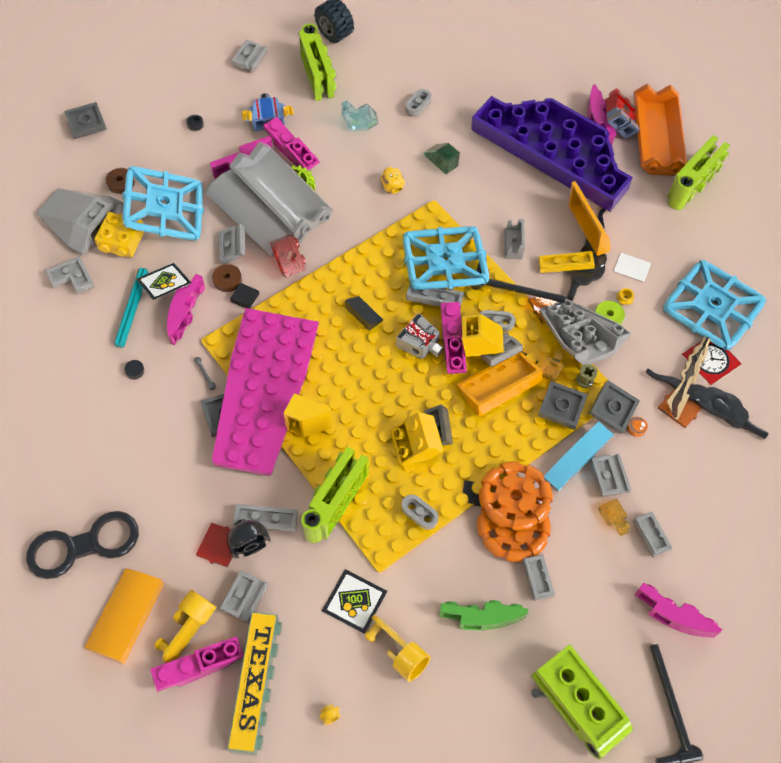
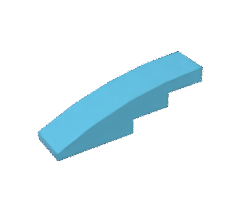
M598 422L546 473L544 478L560 491L586 463H589L614 434Z

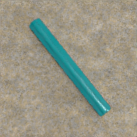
M139 268L114 340L116 347L123 348L125 346L144 289L136 279L148 274L146 268Z

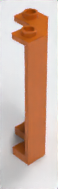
M647 83L633 91L636 123L640 129L637 132L640 165L649 175L674 176L688 163L679 93L671 84L656 92Z

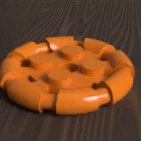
M517 461L501 463L496 469L493 467L486 473L481 481L482 488L479 489V500L482 509H485L487 512V517L496 525L502 528L504 526L512 528L513 531H523L531 529L535 524H540L548 516L551 510L550 503L553 502L552 488L550 483L546 482L543 478L544 474L537 468L529 464L526 466ZM517 472L525 473V477L517 476ZM502 474L505 475L503 480H501V478L499 477ZM537 482L540 487L535 489L534 483ZM490 488L496 489V492H491ZM516 492L520 494L521 499L513 500L510 494ZM539 500L542 501V504L538 505L535 502ZM497 503L500 508L494 509L492 505ZM529 512L532 517L528 518L524 514ZM507 515L515 517L514 520L507 519Z
M516 492L510 494L513 500L521 499L520 494ZM538 500L535 502V504H541ZM497 503L492 505L494 509L500 508ZM481 508V515L477 518L478 535L482 537L484 547L497 558L500 556L509 562H523V558L539 555L548 544L546 540L551 534L549 516L540 524L533 525L531 529L511 531L508 527L504 526L502 528L489 520L486 510ZM529 512L524 514L528 518L532 517ZM507 515L506 518L514 520L515 517ZM494 532L496 537L491 538L489 533ZM533 533L540 534L539 538L532 537ZM526 544L528 549L523 551L520 546ZM502 545L510 547V550L502 549Z

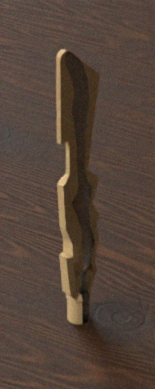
M703 337L700 345L696 346L693 349V353L689 355L688 361L685 363L686 369L680 373L683 381L667 400V404L675 419L680 417L690 396L686 394L690 384H695L700 371V364L705 361L710 342L708 337Z

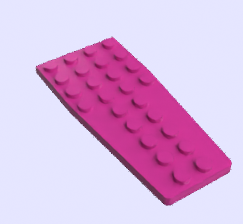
M245 308L231 356L212 456L215 466L266 476L272 475L287 433L283 413L293 394L300 395L319 326L318 321Z

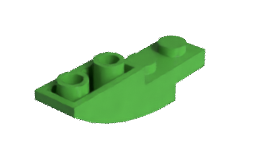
M497 600L485 602L483 610L475 605L463 607L458 606L456 602L447 601L441 603L439 617L460 620L459 629L464 630L502 628L525 619L528 614V609L523 608L520 604L502 605V602Z

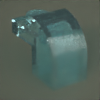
M347 100L341 103L342 116L347 122L348 129L352 131H366L378 125L376 111L368 103L357 109Z

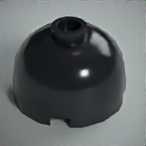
M238 520L227 535L229 551L232 558L236 559L239 558L238 554L244 553L245 557L257 553L266 547V541H271L264 525L255 520Z

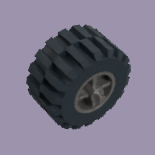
M327 0L314 10L317 27L330 42L336 44L353 33L355 28L353 17L341 0Z

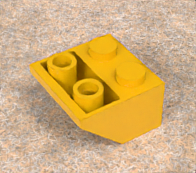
M482 314L462 316V340L466 357L504 352L502 326Z
M294 393L283 413L287 431L302 437L330 429L332 426L331 408L327 404L315 402L305 395Z
M417 412L390 430L398 462L401 466L430 460L444 451L435 419L432 415Z

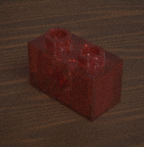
M289 234L269 242L283 277L288 278L306 270V260L303 254L299 252L300 244L296 237L294 238V236ZM288 252L292 253V255H290L291 259L287 258V256L289 255Z

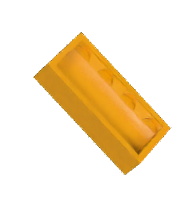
M575 181L572 182L568 207L595 254L598 256L610 252L611 244L606 231Z
M519 352L457 384V388L480 417L542 382V370L526 355Z
M126 568L84 648L124 664L164 586L162 580Z

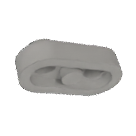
M425 89L418 90L406 102V112L412 116L419 115L431 102V93Z
M484 310L479 313L502 326L503 331H510L514 327L515 317L510 312Z
M408 495L402 500L401 508L403 513L421 528L430 530L437 525L438 513L416 495ZM414 505L415 509L411 510L408 506ZM428 517L431 521L425 522L424 518Z

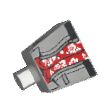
M419 313L396 337L397 348L420 359L425 358L429 352L438 357L443 351V347L437 344L439 340L438 330Z

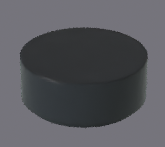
M191 115L187 118V126L191 131H199L203 128L204 122L200 115Z
M131 360L124 367L126 376L133 380L141 378L145 372L144 366L139 360Z

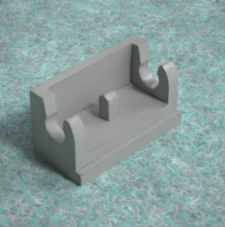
M519 219L517 225H512V220H509L507 227L504 228V259H522L525 249L524 219Z

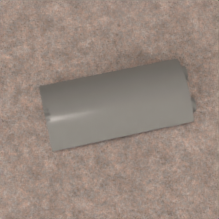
M259 142L250 155L239 152L229 166L294 234L308 233L322 222H327L334 211L267 144Z
M232 169L220 175L216 180L211 181L209 188L205 192L237 224L241 223L245 227V232L270 256L282 257L290 243H302L307 233L294 234Z

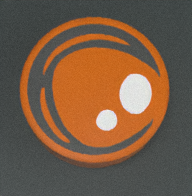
M641 417L631 418L627 425L628 432L635 437L643 436L648 429L646 420Z

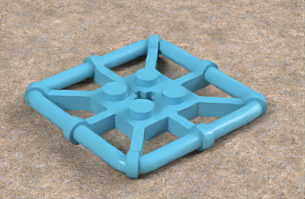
M135 166L128 168L125 191L122 193V198L124 199L123 225L126 228L129 227L134 230L159 234L161 237L165 235L186 240H198L201 234L202 214L204 213V208L202 207V182L193 178L170 174L169 171L161 172ZM144 175L160 178L163 184L150 183ZM133 177L146 188V194L132 192ZM168 180L188 185L181 189L168 187ZM196 190L195 204L183 202L185 194ZM131 200L145 202V209L130 216ZM182 210L195 214L194 227L182 216ZM147 215L159 217L160 227L136 223V221ZM166 219L177 221L187 232L165 228Z
M437 227V229L406 231L403 234L404 263L407 265L409 282L413 289H454V287L486 284L489 281V271L486 262L487 255L483 249L477 227ZM465 234L458 242L445 243L443 235ZM438 236L439 244H426L417 238ZM474 238L476 252L463 253L462 247ZM410 244L424 251L426 256L414 257ZM479 260L481 274L466 266L465 261ZM428 264V270L419 279L416 278L414 265ZM464 273L471 278L453 280L451 274ZM433 275H446V280L426 282Z
M700 260L684 279L678 282V286L666 300L663 310L692 329L691 332L698 333L706 337V339L710 338V341L715 345L724 348V350H730L737 344L745 331L752 327V322L763 309L766 298L758 291L739 281L735 275L731 276L715 265L706 262V260ZM699 270L702 271L706 284L702 290L690 283ZM709 271L728 282L724 288L712 281ZM733 285L750 296L737 297L728 290ZM683 290H687L696 296L693 301L675 302ZM717 301L718 306L713 305L712 302ZM756 304L747 317L734 310L737 305ZM693 309L702 316L695 323L675 310ZM728 317L740 323V327L731 339L725 323ZM707 318L718 325L722 340L701 327Z

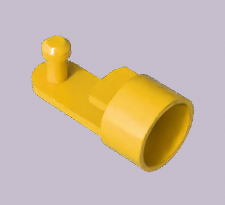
M192 589L188 591L178 605L179 609L173 616L175 622L183 625L169 645L164 638H159L155 642L154 647L164 652L162 660L165 663L174 661L180 656L200 626L206 624L217 608Z
M374 614L372 619L376 623L369 631H366L365 638L370 642H374L375 637L383 628L403 647L399 654L392 650L387 652V655L394 660L393 668L408 682L415 680L425 670L431 656L416 642L408 644L385 621Z

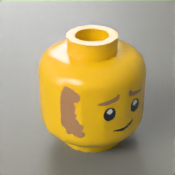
M388 167L383 170V174L380 176V181L386 192L396 194L403 189L405 180L398 168Z

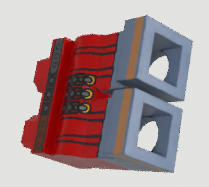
M618 88L609 92V97L605 99L607 122L627 139L640 131L639 125L634 122L636 108L627 97L625 98Z

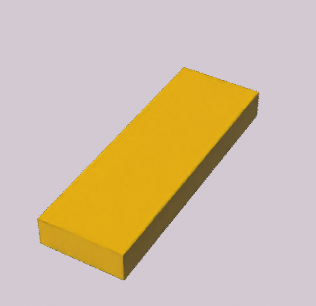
M592 251L538 256L540 273L594 269L595 266Z

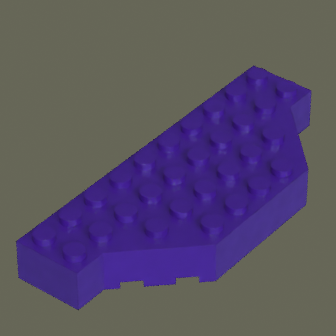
M491 96L472 116V131L570 189L572 182L575 181L587 199L609 212L613 210L630 188L633 177L618 169L614 159L613 147L609 140L608 129L553 98H545L544 101L535 102V100L522 101L521 104L512 105V103H504Z

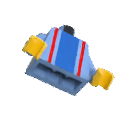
M263 93L260 99L254 100L253 106H250L248 110L242 111V121H253L254 131L264 130V124L275 117H278L285 125L284 117L293 116L294 112L292 106H285L279 103L276 97L270 98L269 94Z

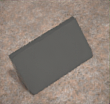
M441 404L424 410L425 414L434 416L442 446L453 444L448 409Z

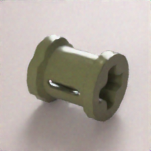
M585 364L581 367L580 374L576 380L580 387L589 388L593 385L597 375L595 366Z

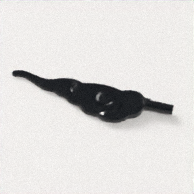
M602 208L599 211L598 220L605 229L603 214L606 209ZM587 238L580 252L592 251L595 266L594 269L572 270L571 287L566 297L570 301L574 299L580 285H589L593 281L599 280L605 273L606 254L597 256Z
M650 369L646 370L650 377L670 384L675 390L682 382L675 377L656 374ZM687 382L683 383L678 392L681 396L683 395ZM690 384L686 393L690 395L689 401L697 403L708 413L724 419L732 427L743 428L763 439L767 438L769 433L749 421L748 411L735 395L715 387L706 388L699 384Z

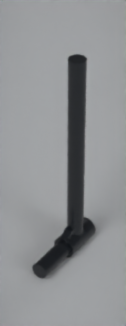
M478 263L477 270L475 271L481 274L480 264ZM489 279L486 284L470 286L472 289L478 290L486 285L565 303L566 299L564 295Z
M651 645L650 649L682 746L676 754L655 758V762L693 763L702 761L703 754L701 749L694 744H690L659 645Z

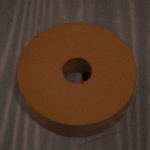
M116 168L107 174L106 184L111 192L122 194L125 191L128 169Z
M224 264L217 267L212 275L214 286L222 292L234 291L242 283L241 271L232 264Z

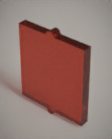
M211 522L196 556L208 560L211 564L216 563L228 568L232 555L227 545V535L231 529L228 526L223 527Z

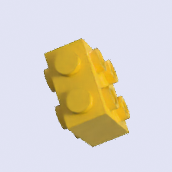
M108 212L94 240L98 250L104 253L109 252L121 257L132 258L144 231L126 228L123 225L121 214ZM140 219L136 223L143 224V221Z

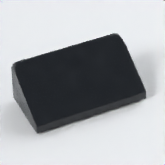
M360 296L345 301V308L368 331L383 321Z

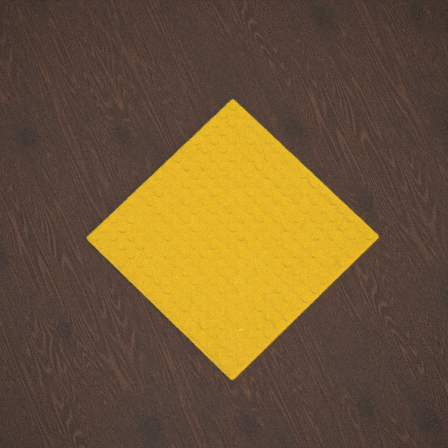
M435 200L252 308L254 310L319 322L307 375L300 395H305L315 402L327 404L331 408L332 426L330 429L307 437L287 431L282 448L314 490L319 484L322 485L324 483L327 471L330 468H334L338 454L341 451L344 452L347 446L355 450V459L358 460L361 454L369 458V475L340 518L339 523L379 573L390 567L474 505L467 503L468 496L463 493L464 480L475 482L472 485V491L475 494H479V489L482 488V479L493 467L496 469L501 463L517 461L526 466L530 465L592 420L594 417L588 413L604 382L608 380L597 369L593 385L589 388L580 387L576 380L583 365L561 347L540 314V308L526 294L486 285L478 290H474L470 286L450 289L464 292L460 308L461 324L462 316L477 315L484 310L504 311L513 314L515 317L514 327L510 331H503V334L508 332L509 336H513L523 346L522 351L527 354V357L534 364L536 361H539L537 366L542 370V382L479 417L464 399L457 388V384L490 366L481 358V355L466 357L467 373L447 374L444 348L438 357L429 352L425 358L420 359L396 347V337L418 313L438 330L439 340L437 344L443 347L441 307L406 300L410 282L407 265L404 263L405 252L403 246V234L406 231L437 229V227H461ZM465 234L443 235L445 243L458 242ZM438 236L417 238L426 244H439ZM473 239L462 247L463 253L476 252ZM410 244L414 257L426 256L424 251ZM486 253L489 279L517 285ZM479 260L465 261L466 266L477 270ZM428 264L414 265L416 278L419 279L428 270ZM464 273L451 274L453 280L471 278ZM433 275L426 282L446 280V275ZM360 296L383 321L368 331L345 308V301L347 299ZM244 314L202 338V344L227 377L231 356ZM551 381L588 394L575 430L538 417ZM441 404L446 407L449 413L453 444L443 445L444 451L430 460L403 466L399 465L390 430L417 412L425 414L424 410ZM504 474L499 476L501 480L505 477ZM416 495L438 513V523L433 529L426 530L421 528L403 513L401 508L402 500L406 496ZM409 505L408 508L413 510L415 506ZM426 517L424 518V521L430 522L431 519Z

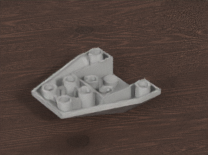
M58 188L36 213L68 248L84 255L94 243L91 236L94 229L108 212L118 214L123 209L124 202L111 196Z
M565 299V303L557 302L539 310L561 347L582 365H591L613 356L631 335L619 323L568 299Z

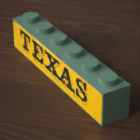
M251 612L227 750L230 753L257 756L258 750H262L264 736L260 735L261 728L266 726L267 712H264L265 704L270 702L271 689L268 688L269 680L274 678L275 666H272L273 657H277L279 645L275 643L277 635H280L282 630V622H279L278 615Z

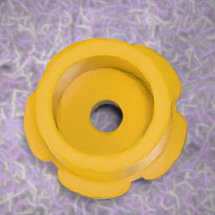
M623 288L617 293L616 298L620 304L630 305L634 301V292L629 288Z
M332 704L321 709L319 719L323 721L324 725L337 721L341 717L338 712L340 708L334 707Z

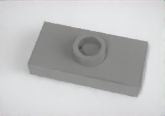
M653 512L634 518L633 522L652 558L672 549Z
M538 555L523 558L522 563L533 601L554 597L555 593L544 556Z

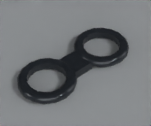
M112 511L100 516L92 524L89 532L74 537L57 530L47 531L37 536L30 543L26 552V563L29 570L37 577L44 579L58 578L67 573L76 559L94 553L101 557L112 559L129 553L137 543L139 526L136 520L128 513ZM113 520L127 523L130 528V535L123 546L117 549H107L100 545L98 534L106 523ZM49 540L63 541L68 548L65 561L55 569L46 570L40 568L36 563V553L41 545Z

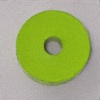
M614 301L601 302L595 310L596 313L620 325L625 318L623 307Z

